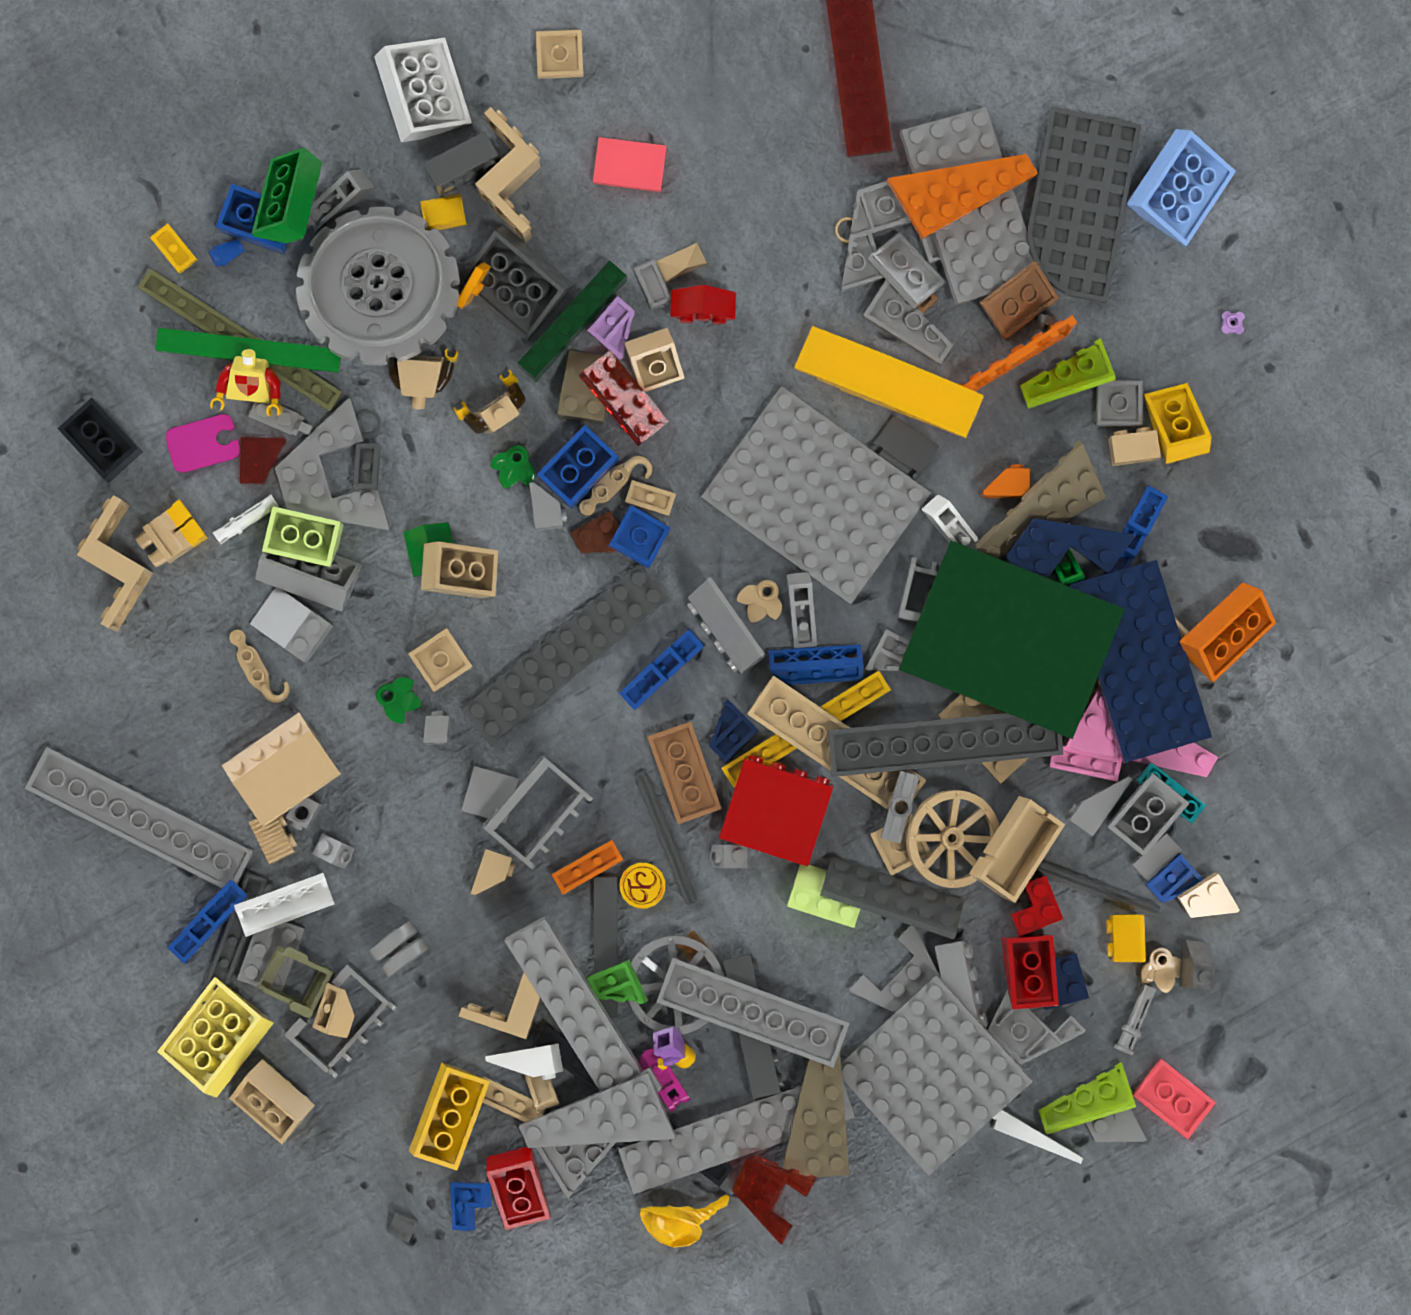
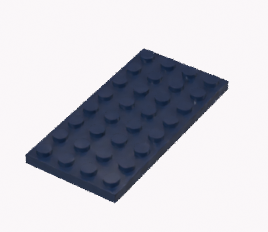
M1157 560L1068 585V587L1125 609L1097 678L1123 764L1211 738L1212 734L1186 652L1180 644L1181 635Z

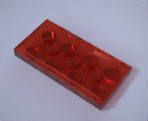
M611 350L579 374V377L637 446H640L669 422Z

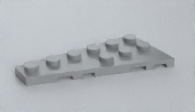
M651 1066L633 1077L635 1078L649 1072L657 1092L663 1087ZM615 1143L538 1147L536 1149L568 1199Z
M649 1072L519 1126L528 1148L676 1139L677 1137Z

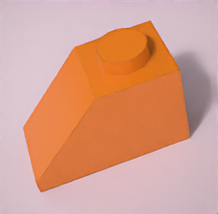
M1021 464L1010 465V468H1006L981 493V498L1021 499L1030 490V468H1024V465Z

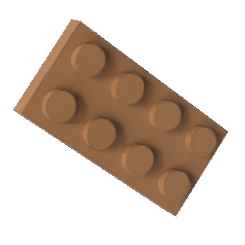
M691 721L647 736L678 824L722 809Z

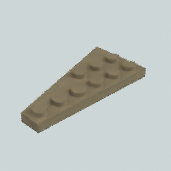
M1080 440L1073 445L1075 448L1067 456L1063 455L1058 460L1059 464L1050 473L1047 472L1021 498L1022 501L1014 509L1011 508L1006 513L1008 516L999 525H994L975 544L978 551L1000 559L1006 556L1033 518L1063 523L1106 498L1084 445Z

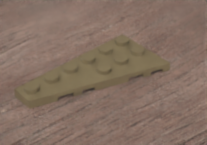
M840 1051L834 1068L811 1059L807 1061L808 1064L779 1180L850 1175Z

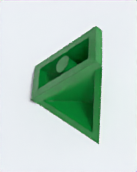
M1070 548L1048 577V579L1066 586L1080 582L1085 578Z

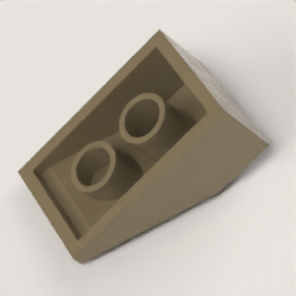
M569 350L558 409L559 419L599 425L605 424L615 357Z

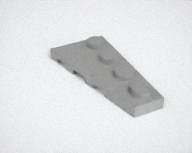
M887 279L863 315L864 319L940 366L953 347V344L923 316L924 314L918 308L914 309Z

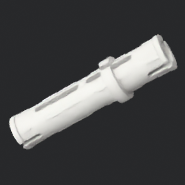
M270 494L236 518H230V522L214 531L213 534L219 543L223 544L236 534H242V530L271 512L272 507L279 506Z

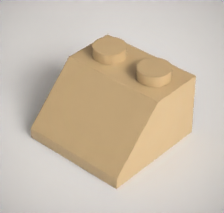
M668 328L624 342L641 393L684 379L675 344Z

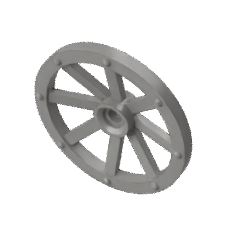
M667 936L652 941L637 953L631 963L635 973L640 963L643 962L665 980L667 973L651 961L647 955L661 946L668 945L669 961L671 963L672 958L676 959L675 944H680L698 951L689 964L696 966L704 956L712 966L714 973L723 976L721 966L714 954L702 943L684 936ZM663 982L642 984L641 986L644 991L661 990ZM629 1001L635 1015L645 1025L655 1031L674 1027L681 1034H686L701 1028L708 1022L699 1018L692 1023L682 1025L681 1011L674 1009L675 1026L664 1025L652 1019L663 1004L656 1002L646 1014L637 1002Z

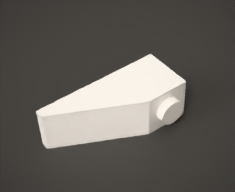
M938 494L921 509L949 543L952 540L977 550L975 544L979 541L978 537L949 500Z
M559 1044L485 1057L487 1062L531 1077L541 1076L542 1080L556 1078L555 1073L563 1072Z

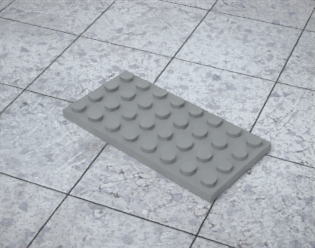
M986 107L903 129L899 132L913 174L1003 158ZM1013 189L933 233L956 305L990 295L1033 262L1028 246L1027 230Z

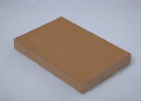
M1033 261L979 303L1000 336L1006 340L1057 301L1059 297L1038 263Z

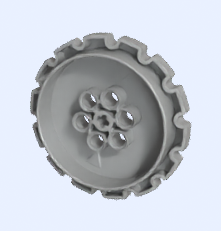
M370 207L367 215H361L358 210H355L335 220L337 226L334 229L324 227L310 242L313 253L304 254L299 264L297 278L304 284L296 288V296L301 314L310 315L305 320L308 329L319 343L330 341L328 344L330 352L348 361H352L354 357L360 356L361 362L364 365H387L390 357H396L398 362H402L420 354V345L422 343L433 345L445 332L447 326L443 320L446 317L452 318L458 306L459 293L453 287L460 284L459 270L455 257H447V254L451 251L448 242L437 229L427 231L428 225L425 219L408 211H404L401 216H396L394 208ZM378 261L385 262L381 267L374 266ZM358 271L364 272L362 277H353ZM397 272L404 273L401 278L393 277ZM357 293L363 294V296L358 300L352 299V297ZM396 294L403 295L400 300H392ZM377 304L382 305L380 310H372L373 306Z

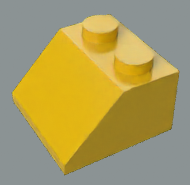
M1110 915V920H1106V933L1110 934V943H1107V957H1111L1112 962H1146L1144 915Z

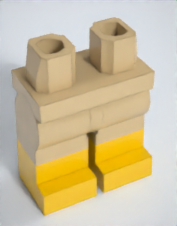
M179 499L163 514L142 527L144 531L135 540L143 550L151 544H155L157 550L150 554L148 558L155 567H158L166 562L171 564L175 559L208 539V537Z

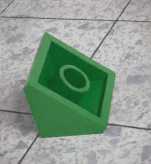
M449 522L424 524L403 532L413 577L422 576L424 544L432 542L454 544Z

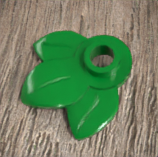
M514 445L507 452L496 454L491 461L490 467L500 470L499 481L503 488L506 489L513 486L518 480L527 486H530L529 483H533L535 468L529 462V452L524 446ZM514 453L521 455L520 461L514 459Z
M406 677L397 678L392 684L380 686L376 692L378 703L384 706L386 716L393 722L403 724L405 721V711H413L422 706L419 697L410 691L414 685V680ZM387 691L392 693L390 700H385L384 693Z

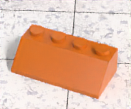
M1242 582L1180 640V644L1186 652L1187 658L1214 683L1276 624V621L1263 591Z

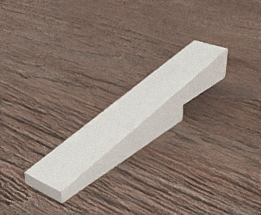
M1001 1110L993 1117L994 1121L991 1126L993 1129L1080 1164L1082 1163L1083 1158L1004 1110Z

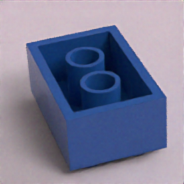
M231 183L216 228L220 233L285 255L288 244L252 235L262 194Z
M584 425L543 467L537 476L572 510L619 461V456Z

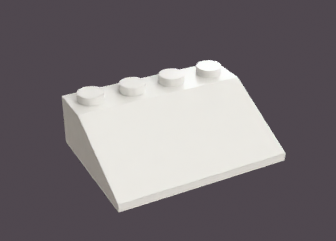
M445 38L384 46L374 56L401 142L424 139L472 123Z

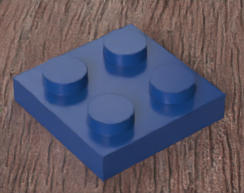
M630 505L608 546L642 566L649 568L663 544L670 527Z

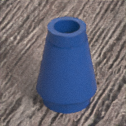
M239 239L212 246L213 249L208 251L216 267H224L241 253L245 252Z

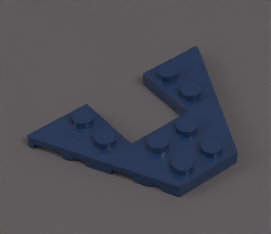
M1033 518L1006 554V558L1010 564L1048 578L1071 547L1108 574L1133 541L1135 535Z

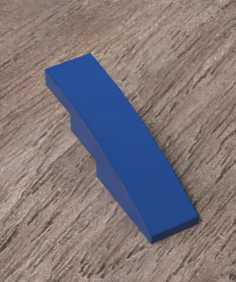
M1149 485L1147 486L1121 532L1133 534L1135 538L1109 573L1130 567L1168 498L1167 495Z
M691 628L688 629L619 694L636 710L706 646L705 643Z
M231 879L201 909L198 915L167 948L185 964L235 911L234 905L242 903L248 895Z

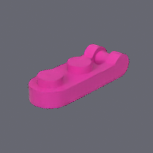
M647 1049L641 1055V1066L643 1070L651 1066L663 1085L658 1093L670 1112L677 1109V1105L682 1102L686 1103L691 1099L670 1066H667L665 1070L658 1068L657 1060L659 1058L663 1059V1057L656 1056L653 1049ZM675 1088L678 1094L670 1098L668 1092Z

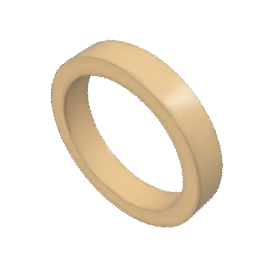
M851 217L842 218L835 227L836 237L843 243H849V240L840 237L838 227L844 221H852L853 218Z

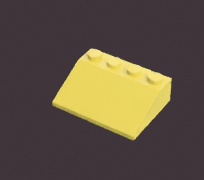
M214 977L157 1052L203 1093L217 1098L274 1022L221 980Z

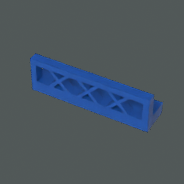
M861 644L768 650L770 679L772 676H775L787 685L863 680ZM846 653H856L857 658H847L844 655ZM823 655L833 656V658L824 660L821 657ZM800 656H807L810 659L808 661H800L798 658ZM774 658L787 659L785 662L774 663Z

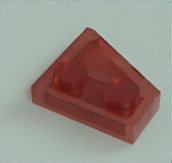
M241 437L240 484L264 485L271 468L274 467L279 453L283 446L286 445L287 439Z

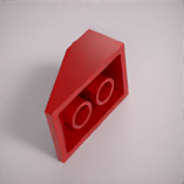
M1037 934L1001 937L1003 964L1012 1010L1059 1006L1053 935Z
M523 1147L486 1157V1173L505 1230L551 1219L538 1164L532 1148Z

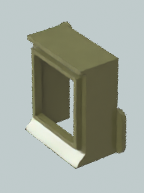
M278 944L257 987L262 992L288 1003L291 1011L309 1018L313 1015V1011L333 972L328 967L308 959L306 954L291 947L284 948ZM286 956L317 970L302 1001L271 987Z

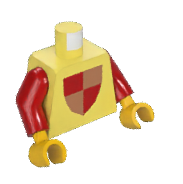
M251 349L242 351V357H235L233 364H227L219 374L215 389L217 395L210 403L211 409L214 406V401L218 400L222 404L221 411L225 406L223 396L226 395V399L261 403H270L271 400V405L266 409L268 416H272V407L277 409V416L283 412L282 406L278 403V400L281 399V381L275 372L269 368L267 360L256 358L255 351Z

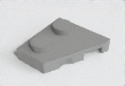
M886 629L865 669L900 671L898 669L910 641Z
M1131 1109L1085 1123L1095 1142H1144L1147 1140Z

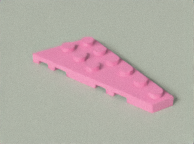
M1098 686L1084 710L1073 740L1068 738L1064 747L1121 759ZM1191 743L1137 759L1133 762L1148 765L1151 762L1157 767L1207 777L1218 757L1196 743Z

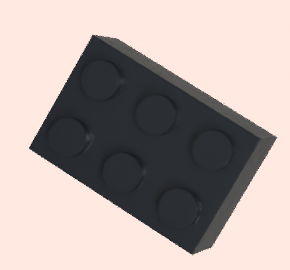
M92 397L57 428L98 474L109 483L143 453L139 446Z

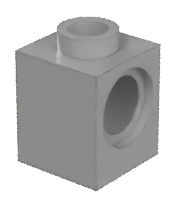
M307 797L289 810L286 816L290 820L289 825L302 831L303 827L309 829L322 804ZM304 806L308 809L309 814L306 819L301 820L297 816V811L300 807Z

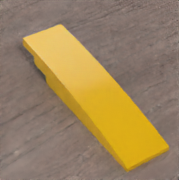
M812 326L794 366L795 370L816 377L821 382L839 388L840 391L963 438L967 437L984 398V395L814 326Z

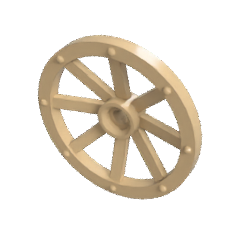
M962 790L941 791L927 798L911 817L906 835L908 855L917 872L931 883L947 888L964 887L976 882L977 879L970 874L955 878L954 850H957L973 867L977 860L963 847L964 842H990L999 828V822L994 811L982 798ZM952 799L948 825L946 826L933 807L942 801ZM960 799L967 800L979 808L956 827ZM926 813L940 830L939 834H917L920 823ZM983 815L985 816L989 825L990 836L964 835L963 831ZM952 834V840L948 841V836ZM917 841H939L937 847L922 862L917 849ZM946 849L947 878H941L928 869Z

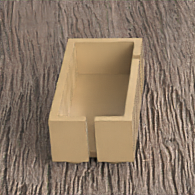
M1019 796L984 849L983 853L986 856L979 857L969 874L1002 898L1015 903L1065 824L1050 813L1045 812L1046 810L1031 799Z

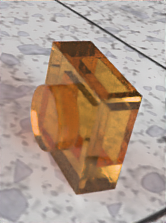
M694 930L685 936L707 947ZM676 944L689 962L698 953L694 948Z

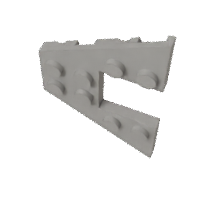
M887 181L857 190L842 281V292L885 279L868 260V257L877 250L872 235L911 223ZM933 234L922 239L921 243L928 263L932 264L941 261Z
M348 398L275 467L287 510L342 523L389 531L390 527L379 490H359L333 498L320 456L355 446L356 443H364L351 398Z

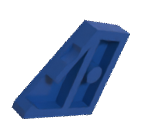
M1179 853L1149 880L1145 886L1163 903L1173 900L1204 879Z

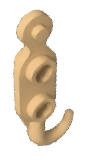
M634 456L627 462L610 469L593 487L592 497L580 503V512L585 516H590L595 512L597 504L608 502L627 483L632 469L637 464H643L646 467L647 473L644 478L649 479L652 474V464L643 456Z
M232 631L229 639L232 644L238 647L237 659L248 681L262 692L268 701L273 703L284 701L290 691L288 682H284L282 694H273L270 689L268 671L255 648L246 644V635L243 631Z

